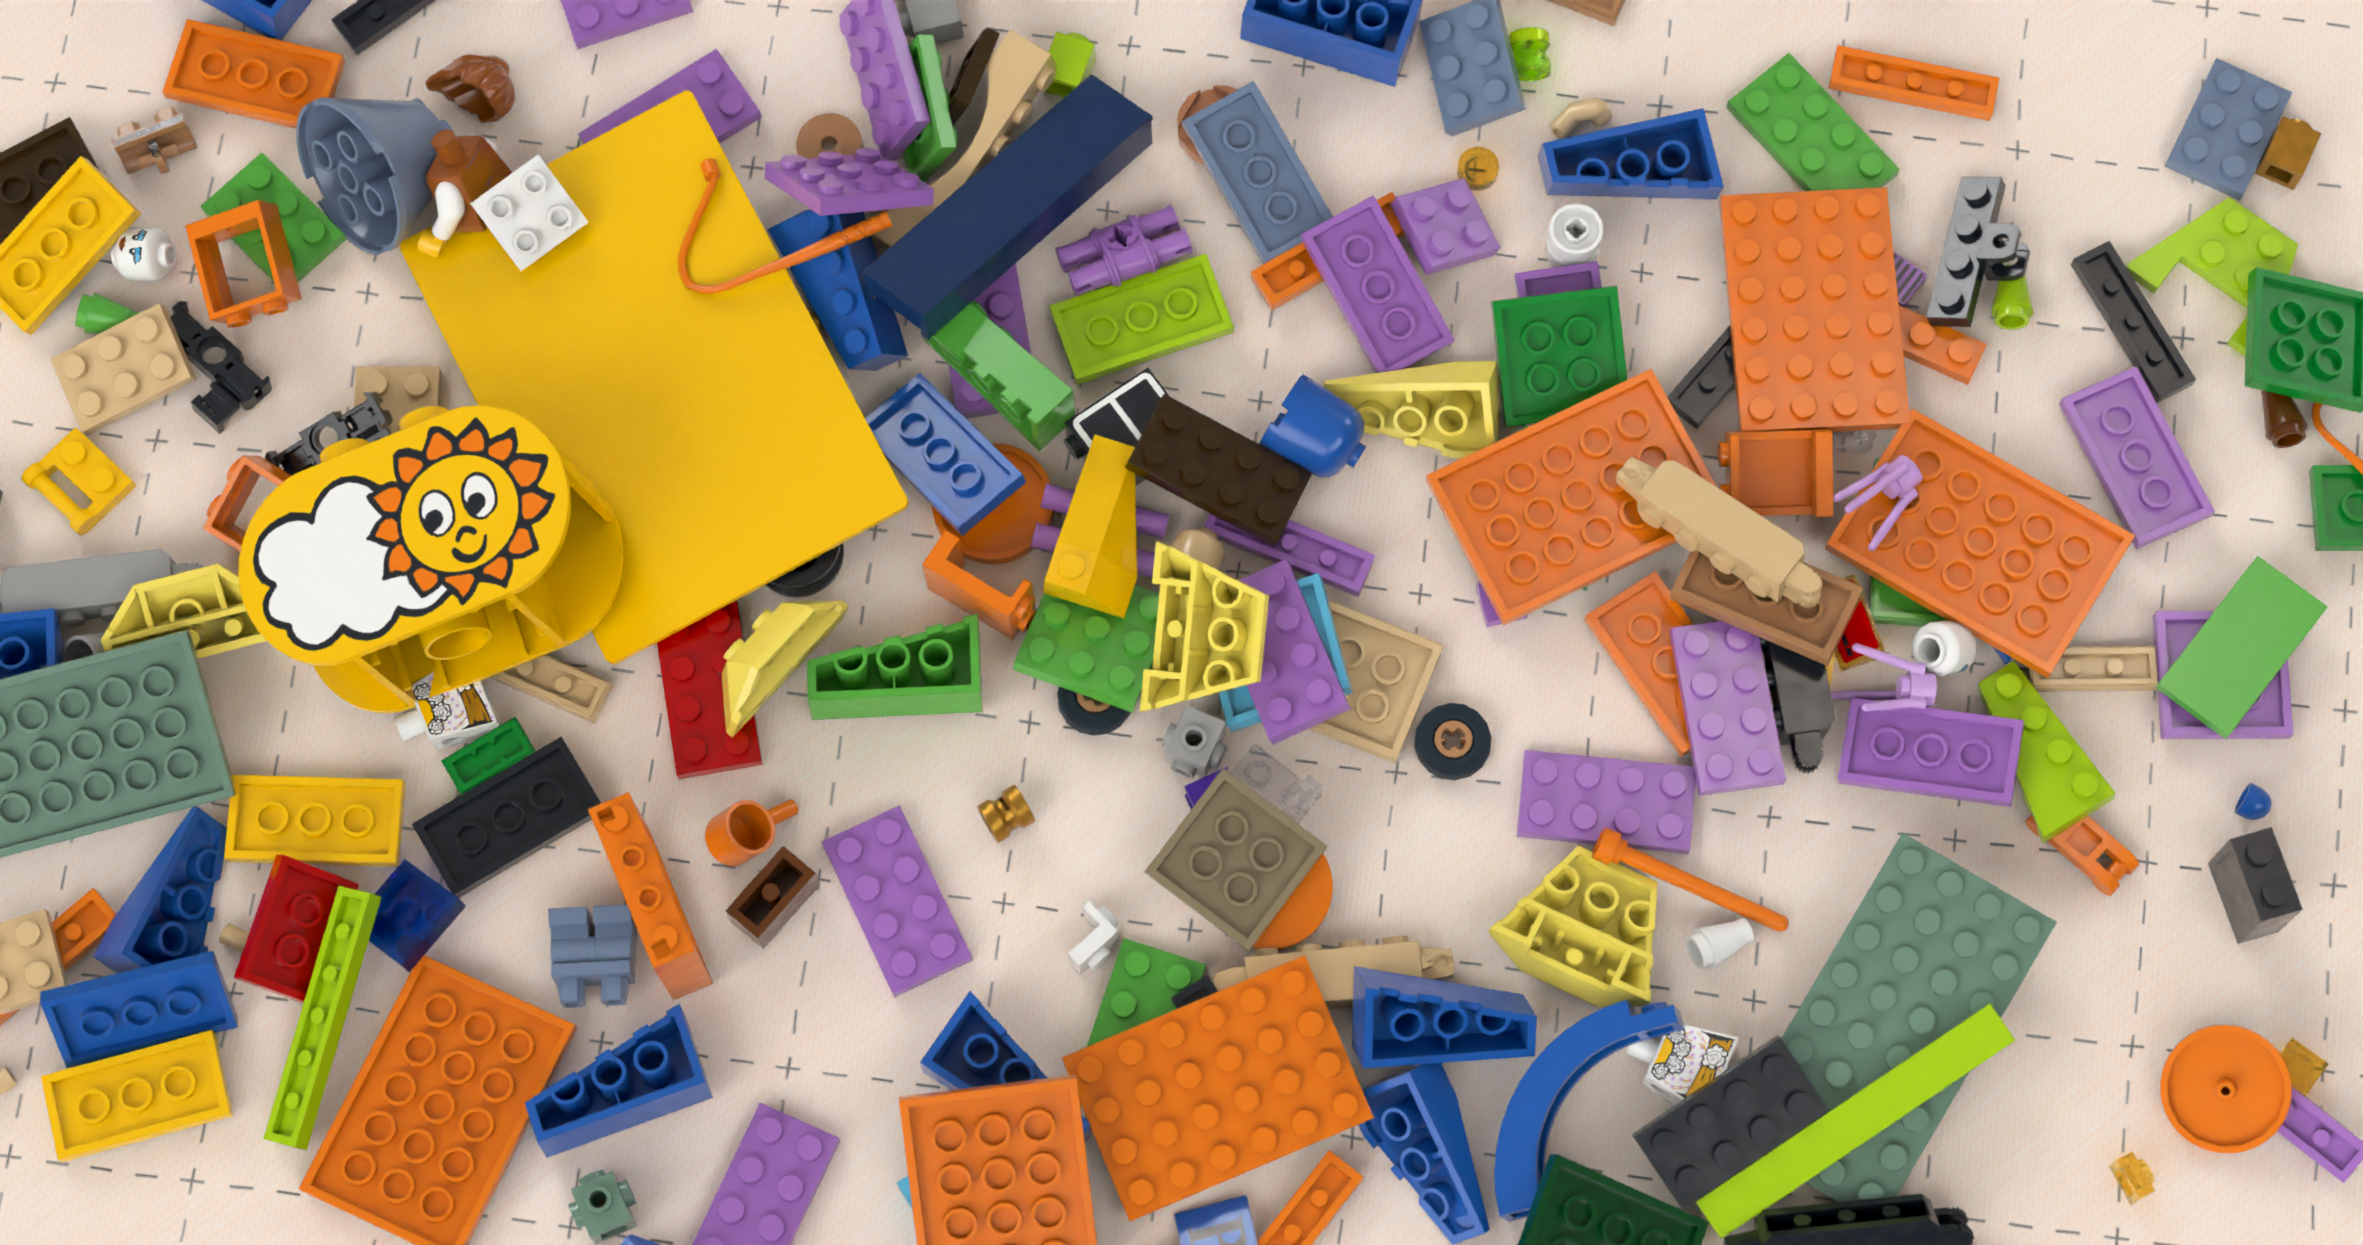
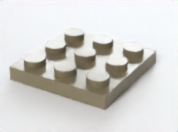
M1223 768L1145 870V874L1247 951H1250L1328 846Z

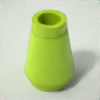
M2025 275L2017 280L1998 281L1991 315L1995 318L1996 325L2003 329L2015 330L2028 325L2029 318L2033 315Z

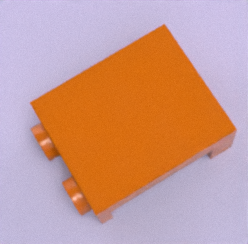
M1828 429L1725 431V442H1719L1718 444L1719 467H1726V484H1719L1720 490L1761 516H1833L1832 431Z
M945 530L922 564L928 589L970 615L978 613V620L1011 640H1014L1019 631L1025 633L1029 629L1036 613L1034 609L1036 599L1032 582L1024 578L1013 596L1008 597L962 569L965 560L960 538Z

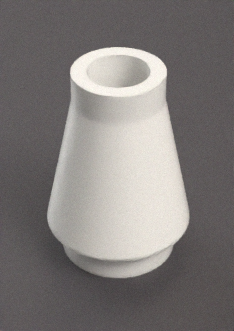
M1740 918L1732 922L1694 929L1693 935L1686 938V946L1692 961L1698 968L1702 969L1708 966L1713 969L1740 948L1753 942L1754 933L1749 922L1745 918Z

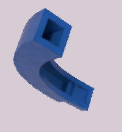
M1627 1000L1604 1007L1566 1029L1534 1060L1520 1080L1509 1101L1497 1141L1494 1174L1495 1194L1500 1217L1507 1222L1528 1217L1544 1172L1546 1148L1551 1128L1561 1105L1572 1088L1596 1064L1611 1054L1645 1040L1685 1030L1681 1013L1674 1005L1667 1006L1666 1002L1652 1003L1642 1007V1013L1636 1015L1634 1007Z

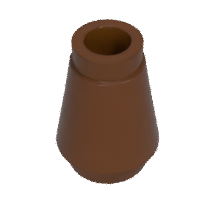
M2261 391L2266 438L2272 441L2273 446L2276 448H2289L2301 443L2306 438L2305 430L2308 425L2293 398Z

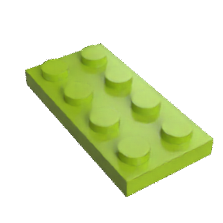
M1207 254L1158 269L1153 274L1148 272L1121 282L1122 285L1119 287L1109 285L1078 297L1049 305L1053 322L1076 385L1234 333L1233 323Z

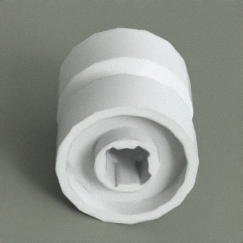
M1578 203L1565 205L1556 211L1551 218L1545 247L1547 259L1553 268L1597 261L1603 235L1602 220L1597 212L1586 205Z

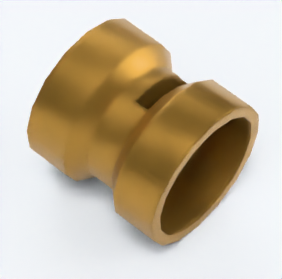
M1015 785L1003 790L1001 797L995 801L986 800L977 805L983 821L998 843L1010 837L1011 830L1018 826L1025 828L1036 822L1028 804Z

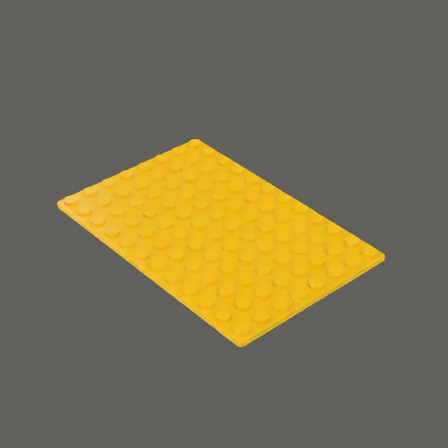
M683 91L546 164L587 219L588 223L523 271L519 270L488 227L484 232H454L448 244L441 248L438 257L430 256L417 249L419 239L424 230L403 240L400 244V251L478 406L502 408L514 412L536 425L603 494L613 509L619 523L623 541V572L618 592L610 609L600 623L592 630L605 659L613 665L630 658L904 511L909 505L907 496L786 269L714 294L694 292L688 289L682 282L678 270L679 250L708 185L700 164L709 158L716 160L721 177L718 179L687 253L686 265L689 278L699 285H717L780 259L695 96L690 91Z

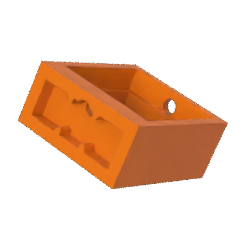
M256 200L185 225L210 321L227 324L228 328H237L250 324L252 316L264 313V315H275L285 312L289 309L288 304L302 299L276 204ZM260 228L276 291L234 305L218 243Z
M242 455L241 459H237L231 465L226 476L228 483L222 494L217 496L208 507L207 516L209 518L203 527L204 530L239 552L246 532L234 525L260 475L277 486L292 476L261 456Z

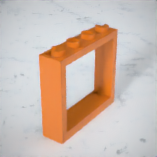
M627 792L589 808L588 811L653 969L673 1001L713 984L652 834L630 793Z

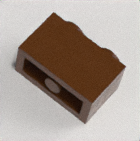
M782 846L726 909V913L731 923L764 949L820 886V882L816 873Z

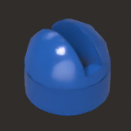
M2250 782L2242 792L2234 813L2249 820L2265 817L2270 812L2272 804L2269 794L2263 788Z

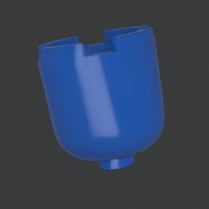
M1302 374L1281 405L1288 410L1286 415L1280 412L1274 423L1271 422L1259 444L1320 478H1328L1338 474L1346 464L1354 468L1366 448L1365 445L1360 443L1364 433V420L1360 412L1311 378Z

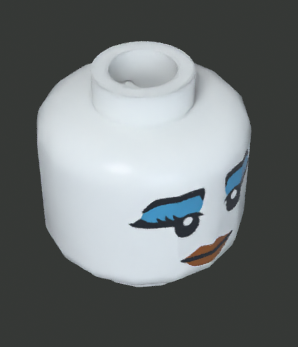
M128 228L111 247L113 266L123 278L130 281H160L168 275L171 267L175 265L177 260L175 245L171 242L167 233L159 228Z
M1951 620L1930 622L1922 626L1915 634L1912 643V655L1915 662L1926 664L1925 672L1934 673L1936 677L1957 675L1966 671L1973 663L1976 655V641L1973 633L1957 622Z

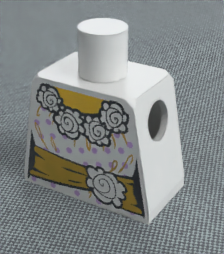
M434 671L412 685L416 699V709L394 718L398 731L404 741L426 732L437 750L475 741L501 725L483 680L429 698Z
M1684 1024L1685 1030L1663 1035L1661 1040L1652 1038L1630 1045L1626 1054L1650 1064L1642 1083L1673 1105H1676L1726 1070L1739 1040L1738 1038Z

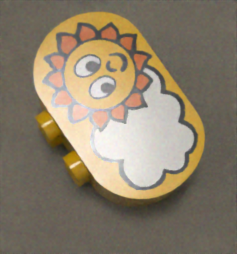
M478 405L463 406L449 411L441 406L419 408L401 418L398 423L400 431L369 443L364 439L352 438L329 445L320 453V464L292 475L276 487L253 516L246 530L239 556L238 576L242 600L251 621L260 634L273 647L296 661L313 665L328 688L349 704L369 712L396 713L416 707L412 685L433 671L434 675L429 698L481 681L580 640L591 632L605 617L620 586L624 552L619 523L609 502L588 478L536 425L514 412L492 406Z

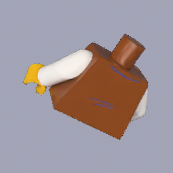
M446 129L435 134L431 140V145L436 151L437 156L426 174V182L437 204L438 218L432 229L427 227L423 231L417 246L419 251L430 256L438 257L441 248L448 244L454 232H484L486 230V224L470 203L512 173L496 153V143L478 134L456 136L452 130Z

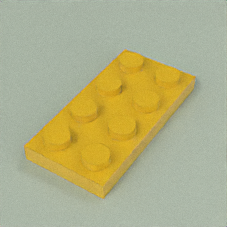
M80 156L0 245V308L24 333L32 335L115 244L119 236L142 214L88 159Z
M232 775L236 795L230 797L224 854V859L227 862L274 863L276 855L284 854L313 865L399 867L406 783L403 779Z
M212 1030L41 1076L57 1159L62 1163L233 1116L216 1033Z

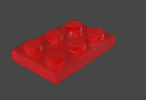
M284 854L276 855L234 978L303 1004L338 886L358 890L359 884Z

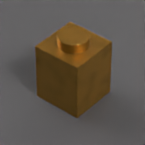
M2282 117L2255 174L2294 190L2306 170L2321 132L2312 129L2308 123L2302 120H2290Z

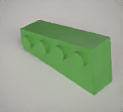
M975 300L929 340L923 337V340L1039 452L1066 428L1065 422L1075 416L1073 390L1020 346L1007 330L1001 326L998 327L988 319L984 309Z
M978 613L963 617L962 622L943 626L941 623L927 627L925 632L904 638H901L900 635L884 639L885 643L863 649L862 646L808 660V704L812 720L983 712Z

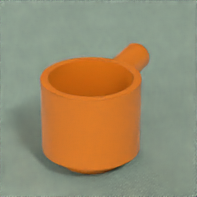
M792 799L768 810L755 801L742 800L736 802L715 815L708 822L705 830L707 847L713 857L719 862L728 866L742 865L771 846L775 837V825L797 815L799 812L798 806Z

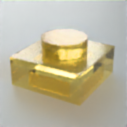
M2291 1038L2280 1051L2290 1073L2291 1085L2306 1096L2326 1069L2328 1063L2294 1038Z
M2133 1151L2117 1159L2109 1166L2130 1205L2147 1198L2155 1191L2152 1186L2154 1176L2149 1166L2143 1159L2137 1160Z

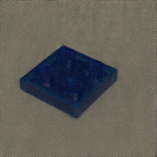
M404 859L375 893V895L382 898L368 942L410 973L466 905L450 891Z

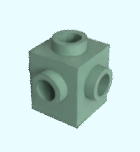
M599 1170L580 1178V1185L571 1189L575 1202L568 1205L578 1229L586 1226L588 1234L595 1244L637 1227L630 1210V1206L635 1205L636 1201L627 1180L619 1182L613 1172L605 1174L603 1170ZM607 1200L603 1207L598 1208L602 1201Z

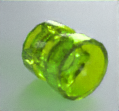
M1526 27L1511 32L1509 40L1519 81H1538L1550 76L1551 60L1546 56V51L1550 47L1548 31L1537 27Z

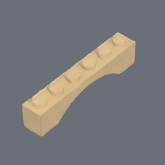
M1011 29L1008 31L987 63L989 77L987 106L981 126L969 149L952 169L936 182L929 185L934 189L933 205L888 210L887 213L893 226L873 234L879 244L889 249L1010 145L1011 139L1008 137L1017 124L1022 126L1027 121L1034 107L1031 104L1040 90L1044 92L1049 88L1056 76L1054 68L1057 65L1050 53Z

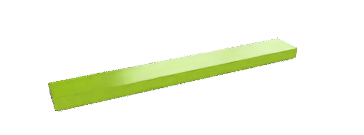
M1988 1004L1696 1201L1697 1205L1720 1239H1722L2016 1041L1992 1005Z

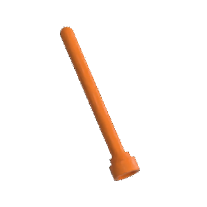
M1605 826L1598 837L1591 855L1592 859L1606 865L1610 862L1614 864L1623 862L1777 932H1783L1789 926L1787 917L1627 846L1628 841L1622 839V834Z

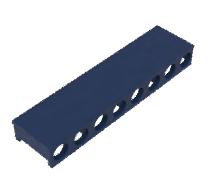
M1091 74L863 270L862 274L865 277L867 296L872 300L876 297L921 329V336L929 340L1152 144L1151 121L1153 116Z

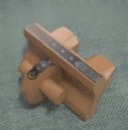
M167 107L157 111L154 116L156 123L143 128L140 127L139 123L132 121L118 126V137L111 140L127 174L154 164L157 165L161 174L170 172L167 159L197 148L195 139L182 113L177 114L173 107Z

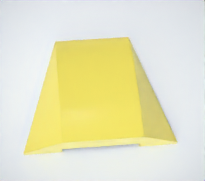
M1156 541L1152 584H1160L1154 654L1152 669L1143 670L1139 712L1261 682L1269 595L1165 543Z
M1577 846L1544 877L1543 882L1527 897L1524 896L1517 902L1515 908L1501 921L1498 920L1489 930L1490 935L1521 972L1599 1008H1604L1627 1000L1633 1007L1646 1006L1651 1002L1650 976L1653 966L1652 941L1655 929L1657 881L1620 864L1610 862L1606 865L1592 859V852L1583 847Z

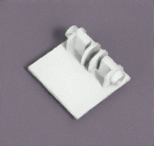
M538 154L470 203L520 271H523L588 223L582 212Z

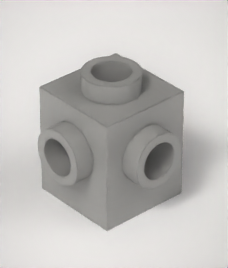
M1186 705L1178 725L1171 722L1162 741V746L1167 748L1166 762L1172 764L1170 768L1174 772L1188 778H1194L1195 774L1205 777L1210 767L1218 769L1227 745L1222 744L1226 734V722Z

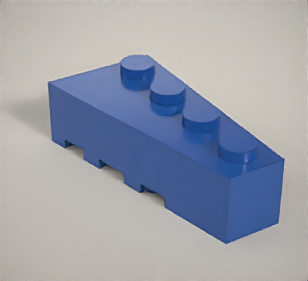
M1704 108L1545 142L1542 144L1538 154L1547 195L1717 199L1724 187Z
M808 209L768 228V231L784 257L839 230L842 231L844 228L866 220L864 212L820 216L811 209ZM871 235L830 253L790 267L847 368L853 370L877 371L909 356L895 311L876 297L872 300L867 296L865 277L862 271L878 258Z
M1354 966L1352 1047L1363 1069L1535 1056L1537 1016L1523 994Z
M969 991L920 1061L923 1072L949 1090L1047 1078L1031 1057L1019 1047L1003 1026L992 1017L971 991ZM1082 1115L1084 1139L1086 1142L1092 1131L1090 1123Z

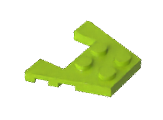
M2228 197L2132 260L2126 268L2137 283L2154 294L2176 264L2180 262L2247 308L2248 274L2255 267L2289 275L2298 243ZM2247 317L2227 343V345L2243 356H2246Z

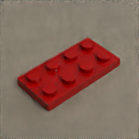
M737 600L657 643L678 779L763 765L755 714L733 738L726 733L722 673L727 660L723 656L736 640L741 638L744 641Z

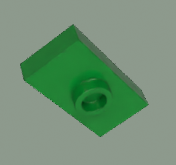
M513 717L444 758L441 762L462 795L536 752L518 719Z

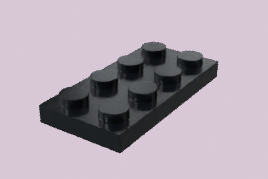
M559 737L414 822L412 826L455 899H458L592 820L588 809L601 804L563 738Z
M1777 1035L1637 1130L1632 1136L1680 1208L1684 1210L1828 1112L1829 1109L1781 1037Z

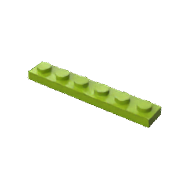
M338 886L263 1139L307 1151L382 898L378 895Z

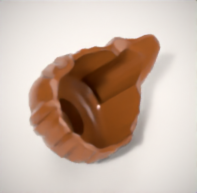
M470 54L461 56L430 76L425 82L428 90L442 93L447 100L452 103L455 102L460 108L469 111L471 114L478 115L481 123L499 121L511 110L515 101V91L509 77V64L496 56Z

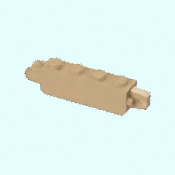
M1630 457L1617 473L1616 483L1637 501V512H1639L1640 517L1648 525L1657 529L1660 527L1673 534L1675 540L1689 551L1698 550L1707 556L1711 564L1722 573H1733L1744 580L1746 586L1754 594L1760 597L1768 596L1777 603L1784 595L1794 603H1800V606L1809 607L1810 609L1812 606L1815 607L1816 604H1819L1823 580H1821V576L1817 575V572L1814 573L1813 569L1803 564V544L1797 538L1675 460L1663 461L1658 468H1655Z
M1392 936L1382 939L1383 944L1365 946L1364 940H1349L1339 943V948L1322 950V945L1320 944L1301 945L1296 947V952L1279 954L1277 948L1258 949L1253 951V956L1245 957V966L1219 970L1218 973H1215V977H1212L1214 980L1212 983L1218 991H1221L1305 955L1327 1008L1339 1009L1353 1007L1354 966L1442 981L1454 977V961L1452 949L1419 947V941H1408L1407 936Z

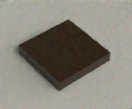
M988 27L983 29L967 51L949 93L948 109L953 126L969 107L1000 33Z

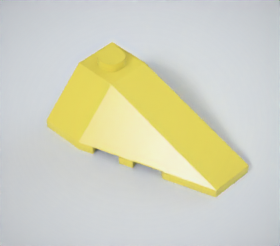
M1456 361L1327 380L1323 384L1324 388L1360 412L1364 420V433L1377 436L1381 433L1404 440L1403 444L1417 448L1419 444L1442 451L1441 455L1453 459L1464 458L1498 441L1501 398L1497 361Z

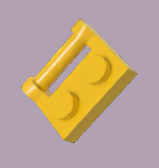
M76 427L39 462L30 465L21 476V481L30 489H37L70 520V527L80 536L88 533L136 487V484ZM59 470L93 503L88 508L82 509L49 477Z

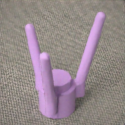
M1900 455L1890 464L1885 462L1873 473L1834 494L1833 501L1839 502L1876 481L1877 483L1847 504L1844 508L1845 512L1851 513L1881 491L1891 499L1899 496V501L1868 545V550L1874 551L1906 506L1918 496L1914 487L1923 480V476L1912 460L1904 455Z
M1854 643L1852 645L1853 651L1908 672L1906 675L1898 676L1896 690L1830 691L1832 700H1851V697L1867 700H1885L1864 703L1862 710L1866 712L1902 708L1925 709V707H1932L1934 705L1937 679L1934 673L1925 672V663L1910 662L1877 649Z

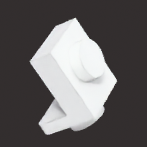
M1090 901L1082 906L1083 915L1092 923L1095 929L1068 953L1069 963L1080 974H1083L1088 968L1095 971L1101 967L1112 954L1109 949L1119 941L1118 930L1115 928L1119 924L1117 919L1104 905L1101 904L1096 908Z

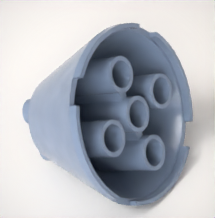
M318 98L306 104L300 111L296 125V141L306 179L314 177L324 197L318 203L326 216L344 233L346 239L353 245L367 253L379 255L383 252L394 250L400 245L433 198L426 182V174L437 156L436 151L431 145V140L438 132L446 129L453 131L447 121H439L419 98L411 101Z

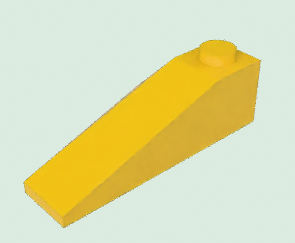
M1094 434L1044 580L1043 593L1124 619L1137 580L1135 473L1125 468L1135 447Z

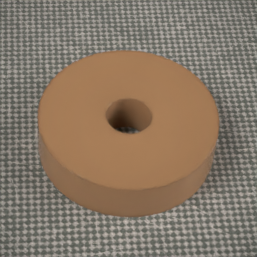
M826 113L811 118L803 125L797 136L796 147L798 156L807 159L818 158L821 152H837L842 155L855 154L857 149L863 148L859 129L850 119L839 114ZM829 142L837 145L832 151H825L823 149V146Z

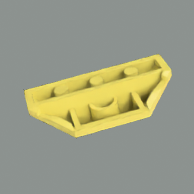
M219 563L134 584L101 638L103 649L107 651L189 629L198 658L267 640L257 630L246 611L239 587V576Z
M843 600L782 602L774 612L767 608L751 626L755 632L747 641L744 642L739 638L723 656L727 662L722 673L725 726L726 733L733 738L843 620L849 607Z

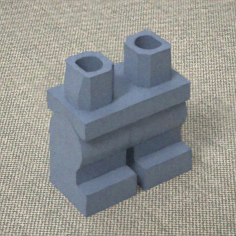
M593 906V918L587 907L549 908L551 977L558 987L562 1006L564 1008L586 1006V986L601 985V1002L603 1005H626L629 984H635L637 927L628 906ZM593 924L595 926V936H593Z

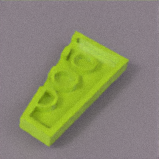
M2014 661L1978 683V692L1989 716L2024 720V731L2016 778L2022 789V796L2026 806L2031 811L2037 825V832L2042 844L2114 800L2115 791Z

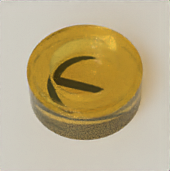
M1473 147L1466 150L1460 156L1457 168L1458 178H1465L1470 189L1485 190L1491 187L1498 177L1499 162L1496 155L1489 149Z

